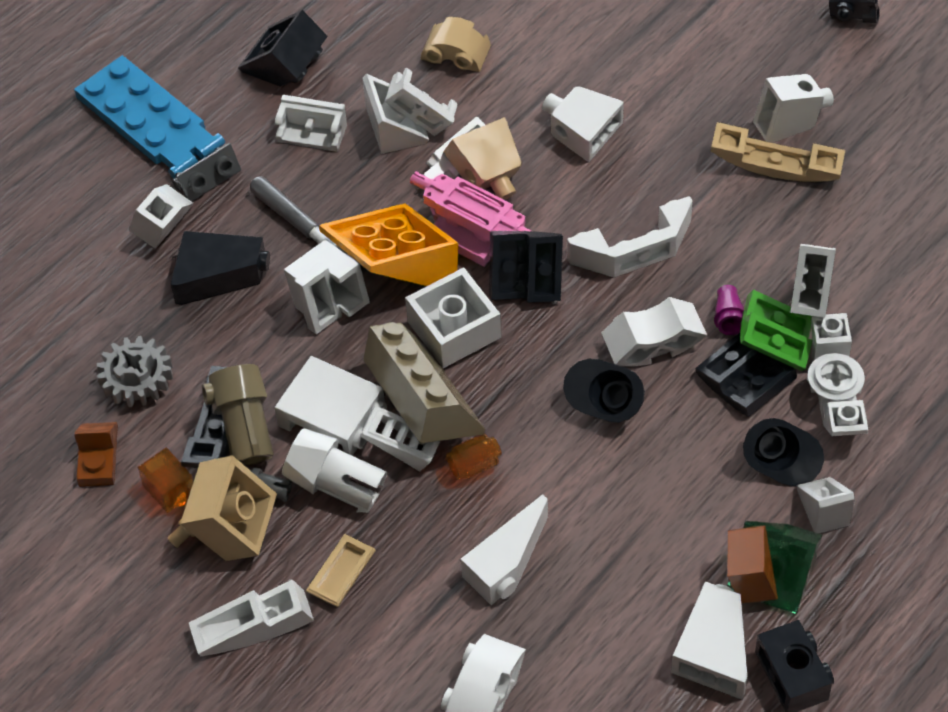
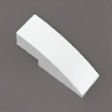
M290 580L262 595H258L253 590L189 622L197 653L200 656H207L270 640L313 622L314 619L304 590L296 582Z

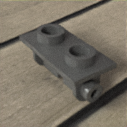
M227 143L221 148L217 147L215 152L183 172H177L175 174L176 178L172 179V183L178 191L182 189L185 197L192 202L242 169L231 143Z

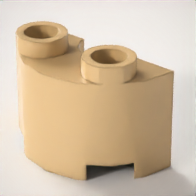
M447 17L443 23L437 25L435 23L433 25L420 59L439 64L443 60L449 59L460 69L480 72L491 44L487 34L483 37L478 31L473 29V22L458 17Z

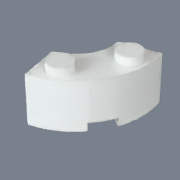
M668 297L659 305L638 312L623 311L601 332L614 364L619 366L652 364L651 358L668 352L674 357L693 347L707 336L693 303Z
M486 634L478 640L476 645L469 643L462 660L464 666L454 689L448 688L442 699L441 709L445 712H501L506 699L516 685L526 649Z

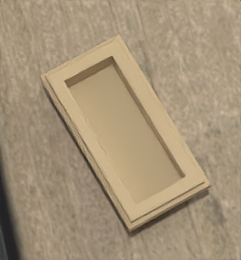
M344 534L306 592L338 607L376 549Z

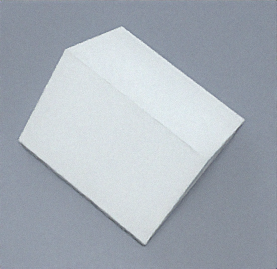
M366 74L363 77L365 105L381 154L426 144L429 141L427 131L384 102L390 83Z

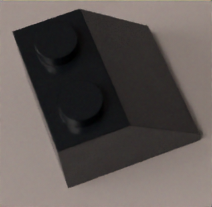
M300 10L268 26L238 69L242 73L277 86L285 85L291 81L297 83L306 75L308 70L305 67L308 63L315 60L323 50L321 45L328 36L303 10Z

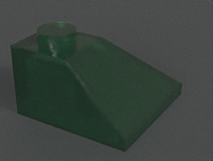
M745 521L743 528L766 526L778 598L776 600L759 602L797 614L823 535L789 524ZM728 581L727 586L734 591L730 581Z

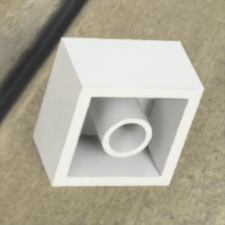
M464 267L405 297L408 323L442 368L501 338L499 311Z

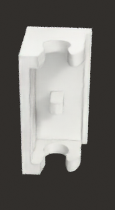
M405 68L403 75L397 72L392 77L384 102L434 136L453 124L457 102L451 99L448 106L444 103L439 104L429 97L426 92H422L409 83L412 77L410 69Z
M282 95L281 104L275 118V124L279 125L275 136L276 142L338 152L347 127L345 105Z

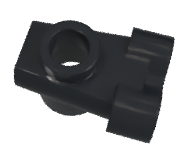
M829 0L830 16H836L839 20L847 21L853 18L862 19L863 23L879 22L880 8L878 0Z

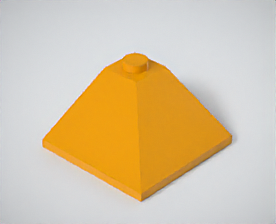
M406 203L319 225V231L371 273L428 286L457 271L458 242Z

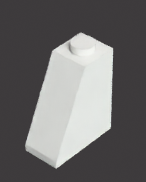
M800 244L790 313L825 318L835 248Z
M705 581L674 651L671 673L743 699L747 682V666L741 594L734 592L728 586L722 584L714 585Z

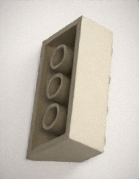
M393 322L370 326L363 360L419 443L484 435V426L428 348L402 323Z

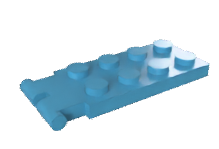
M123 55L74 89L76 98L155 164L161 161L170 168L168 172L173 179L176 178L175 174L177 172H183L198 162L195 157L196 155L203 159L215 152L217 147L225 144L222 135L217 133L212 136L205 130L204 121Z

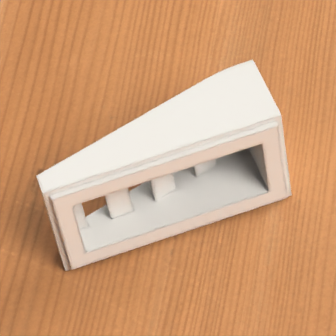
M378 406L373 407L360 434V437L418 471L424 469L431 462L440 441L419 443L402 416ZM380 421L386 424L382 434L376 432ZM393 428L398 431L395 439L389 438ZM406 436L411 438L408 445L403 444ZM418 444L423 445L421 451L417 450Z

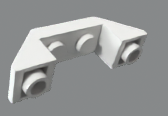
M688 196L659 206L658 228L660 230H652L646 235L629 241H621L612 247L607 245L598 228L588 232H580L574 237L567 239V259L572 265L615 278L674 257L691 222L692 199Z
M847 313L826 314L825 318L812 316L813 361L822 355L830 353L849 356L852 340ZM833 370L830 380L833 381L835 387H838L841 380L838 379L836 370ZM818 395L823 426L831 436L868 434L863 400H857L855 395L852 401L847 399L840 402H834V400L830 399L822 401L820 395Z

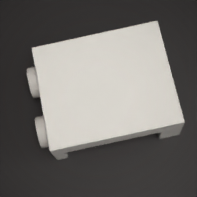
M310 356L276 404L275 412L279 427L291 431L294 425L297 424L308 430L339 440V444L343 446V452L353 456L357 448H363L367 440L360 437V434L373 407L378 406L386 410L387 404L385 403L384 391L381 386Z

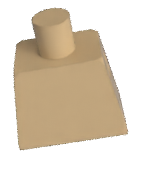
M505 117L453 138L443 151L464 180L482 189L492 187L496 196L503 200L510 198L516 193L510 178L520 169L521 160Z

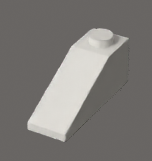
M544 495L537 498L461 558L462 577L490 605L500 598L505 599L509 597L519 584L548 518V499Z

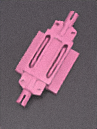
M415 171L411 176L410 184L425 190L423 194L424 204L430 206L432 217L435 221L434 225L458 242L459 254L483 267L490 260V231H531L524 227L525 216L513 210V204L458 176L454 180L444 174H440L434 179H430L418 171Z

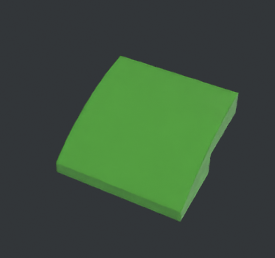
M752 290L747 295L740 331L741 344L795 369L804 371L813 342L812 339H809L812 316L790 313V306L756 290Z

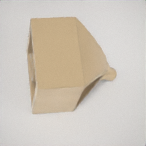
M233 455L200 462L182 519L178 521L180 526L167 538L178 548L190 535L192 537L196 536L225 561L259 556L277 493Z

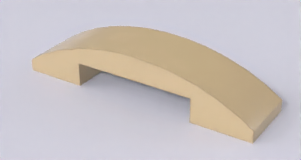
M718 122L716 124L711 152L738 167L761 175L792 181L821 182L840 179L845 150L814 143L811 151L747 138L749 129Z

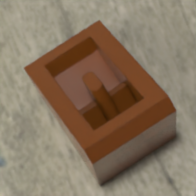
M765 525L728 530L727 577L734 591L741 594V603L776 600L778 598Z

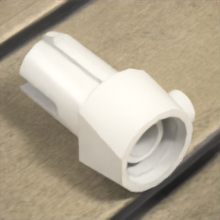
M303 428L289 450L282 468V475L312 494L317 490L323 491L357 507V512L368 513L376 502L379 493L351 481L349 476L378 488L379 485H384L387 472L337 449L338 439Z

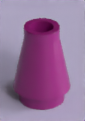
M723 285L717 290L714 324L721 333L736 335L741 331L744 307L738 296L737 288L733 285Z

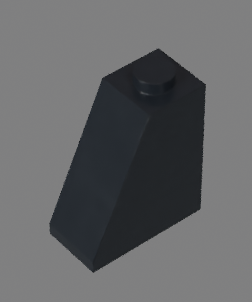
M184 231L171 281L175 304L183 305L260 284L263 271H268L270 265V252L265 251L263 237Z

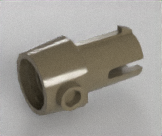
M243 364L227 367L210 374L209 383L202 384L203 399L206 405L212 404L213 414L222 415L231 456L233 455L244 466L259 464L272 459L274 455L262 406L267 398L259 367L255 364Z

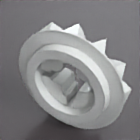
M839 353L825 354L815 359L810 365L807 375L811 393L820 395L822 401L825 399L834 400V402L846 399L852 401L856 394L861 393L865 380L863 369L859 363L853 358ZM833 370H836V375L841 380L838 387H835L833 381L830 380Z

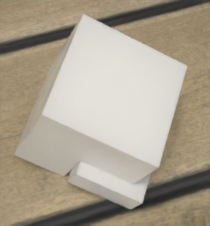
M327 240L318 244L284 269L294 306L304 314L308 329L315 334H318L342 316L341 312L350 317L370 302L360 264Z

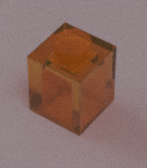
M167 447L137 467L143 487L167 513L187 503L193 485L192 474L185 467L181 466V462Z

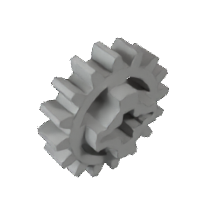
M138 336L135 343H130V340L126 337L123 341L124 345L118 346L112 343L113 352H103L101 354L103 362L97 363L99 385L103 388L106 397L113 396L116 404L126 399L128 407H132L135 400H140V403L144 406L146 405L147 397L151 396L157 400L159 399L157 392L159 389L164 391L169 389L167 380L173 379L170 355H167L163 345L157 347L155 339H151L145 344L143 343L142 336Z

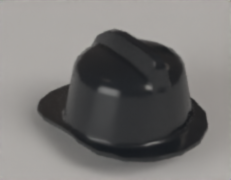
M589 358L574 364L564 377L563 390L566 400L570 405L584 414L608 422L620 423L630 420L639 412L644 402L645 390L642 380L635 372L616 364Z
M777 418L763 419L753 425L748 430L743 443V455L748 465L756 471L789 486L811 482L821 472L824 463L823 449L815 437Z

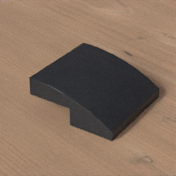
M490 231V298L492 300L525 298L527 302L561 301L563 235L536 231Z
M740 333L695 368L697 375L715 393L747 417L751 416L797 378L795 368L741 344Z

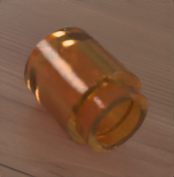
M484 433V435H477L452 447V452L446 454V459L453 475L458 480L463 477L470 479L499 464L498 457L502 455L497 440L493 436L488 437Z

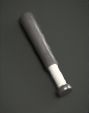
M258 176L252 180L250 191L307 238H313L318 244L327 240L347 254L319 231V224L304 213L266 178Z

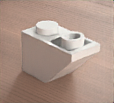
M167 184L157 187L135 210L129 231L156 249L193 206V202Z

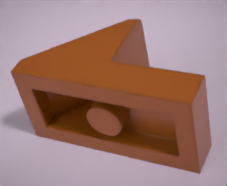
M117 422L81 424L75 431L74 437L79 449L77 467L79 487L114 485L118 433Z

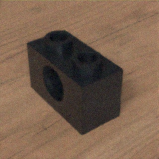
M800 620L757 635L755 653L785 712H798L828 701L832 684H834L833 673L826 662L822 663L816 653L817 644L814 636L810 631L805 632ZM799 663L802 666H804V668L794 669L790 667L788 664Z

